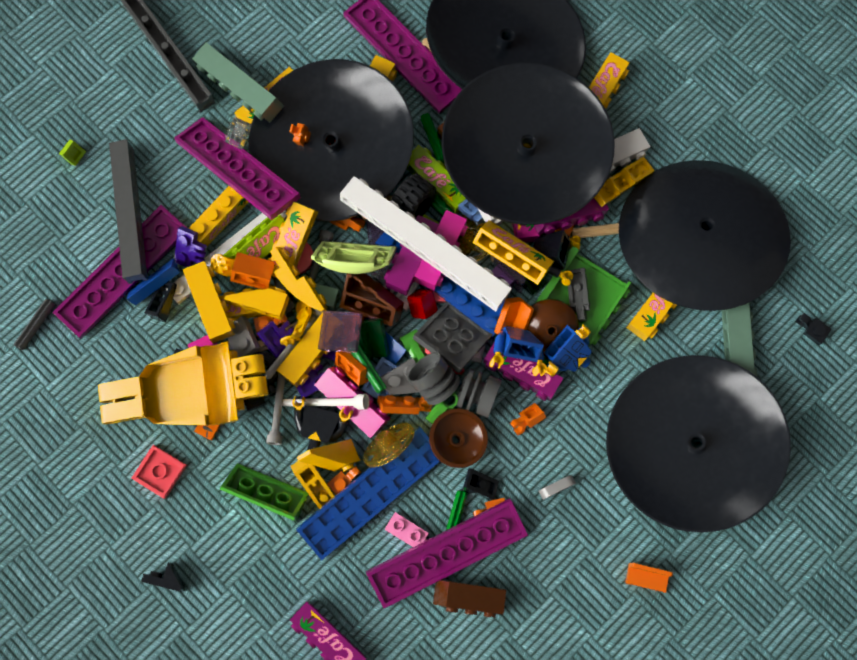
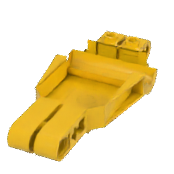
M228 341L221 342L218 345L193 346L146 365L139 377L99 384V402L111 403L100 406L102 424H113L147 418L153 424L218 425L236 422L239 420L238 411L245 410V399L268 395L266 376L251 377L266 373L264 356L256 354L238 357L237 351H230Z

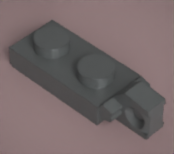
M586 269L569 270L573 273V279H570L571 284L568 286L570 307L577 313L579 322L587 321L586 311L590 310Z

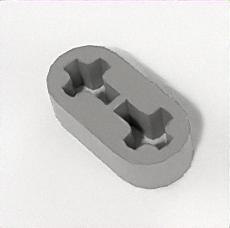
M571 474L539 490V493L544 500L576 484Z

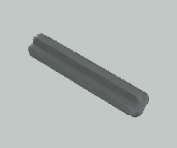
M49 299L43 301L15 341V347L20 350L26 348L55 306Z

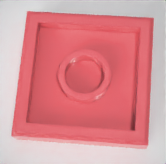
M153 445L131 479L166 499L187 465Z

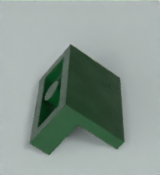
M383 318L363 320L356 327L359 345L369 360L373 357H387L390 351Z

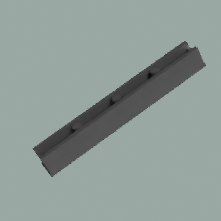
M120 0L125 10L198 111L201 113L215 104L209 90L143 0Z
M125 139L109 143L122 278L129 284H132L136 280L143 279L146 281L148 276L134 149L128 140Z

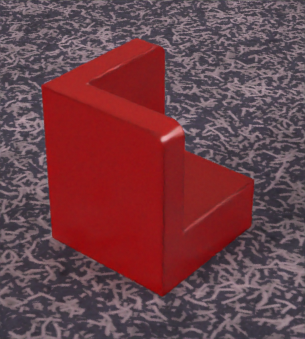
M418 289L407 296L413 318L427 319L438 311L433 290Z

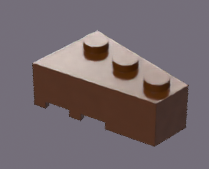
M366 273L346 275L340 308L370 319L383 318L384 324L393 326L400 320L404 306L402 300Z
M439 580L435 583L433 605L444 606L446 611L458 613V609H465V614L477 615V611L484 612L486 617L496 618V614H504L506 590Z

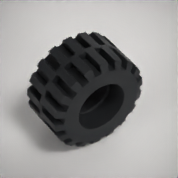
M416 173L400 184L391 200L396 202L402 211L410 212L416 220L418 215L423 217L431 207L437 188Z

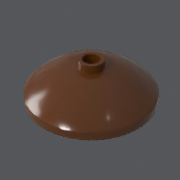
M544 299L531 306L534 311L527 330L544 344L543 354L566 325L570 326L574 331L579 329L575 312L569 305L560 300ZM549 328H555L553 333H548Z
M451 409L442 413L433 422L429 433V443L433 454L440 462L453 468H465L475 464L483 456L487 448L488 435L485 425L477 415L465 409ZM453 437L458 438V443L453 442Z

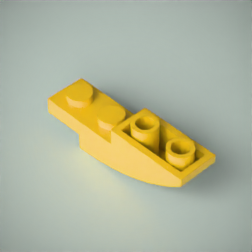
M280 247L270 250V253L280 267L274 273L285 288L308 306L319 311L327 309L325 305L327 301L322 294H318L316 291L317 285L311 277L308 278V276L299 278L300 272L295 265L290 264L288 260L290 257L287 251Z

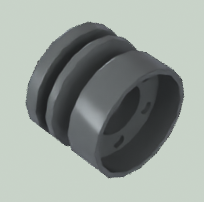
M436 352L421 358L411 368L407 376L408 381L417 391H420V395L429 405H436L445 401L455 392L460 384L458 375L454 373L451 367H448V363Z
M471 368L462 381L458 393L457 407L462 408L464 401H468L466 410L469 411L473 404H476V414L488 418L502 379L490 375L486 382H482L483 372H479L476 380L473 378L475 369Z

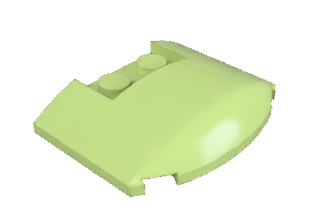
M322 241L311 255V259L321 266L336 272L364 274L389 265L396 252V246Z

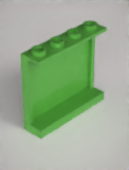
M573 246L569 251L565 269L561 271L586 269L590 310L586 311L587 321L579 322L578 320L579 328L582 327V324H585L591 331L589 335L590 344L588 345L590 347L591 344L596 345L601 337L598 333L601 329L605 330L611 322L608 319L611 313L616 314L621 305L618 303L620 299H625L631 291L628 288L631 282L628 281L626 284L578 254L579 249ZM553 276L536 302L544 299H556L570 306L568 286L562 284L561 277Z

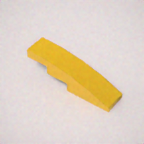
M645 157L640 158L610 177L594 198L603 207L655 170Z

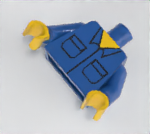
M582 324V327L576 331L566 325L544 351V354L551 361H549L547 368L543 371L553 377L558 371L571 370L574 372L580 366L583 368L589 366L591 360L588 356L591 354V349L588 345L590 344L589 335L591 331L585 324Z
M505 326L503 331L499 332L495 338L493 350L495 355L489 365L492 368L496 362L498 369H500L505 361L503 356H501L503 354L506 357L537 362V365L532 369V373L534 376L540 373L542 377L546 373L543 370L547 368L542 362L544 361V344L528 330Z

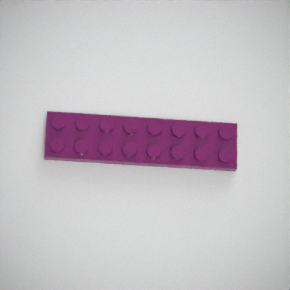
M358 0L343 12V16L385 59L395 63L396 71L439 114L453 103L462 89L445 75L432 53L379 0Z
M204 117L174 137L177 144L270 220L275 219L289 208L293 202L301 198L299 192Z
M162 205L142 223L147 273L176 245L178 228L186 227ZM118 247L52 312L80 339L140 281L136 280L129 284L122 278L120 248Z
M509 498L367 570L366 575L385 609L528 536L512 500Z

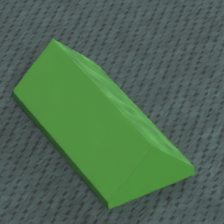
M238 463L220 487V490L296 522L309 495L303 490Z

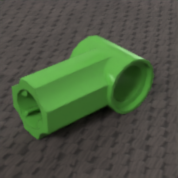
M417 329L399 338L402 346L416 363L427 355L425 348L413 339L414 334L418 331Z
M454 392L451 395L455 399L453 405H446L444 401L436 404L425 419L433 424L435 419L442 413L454 409L458 404L457 394Z

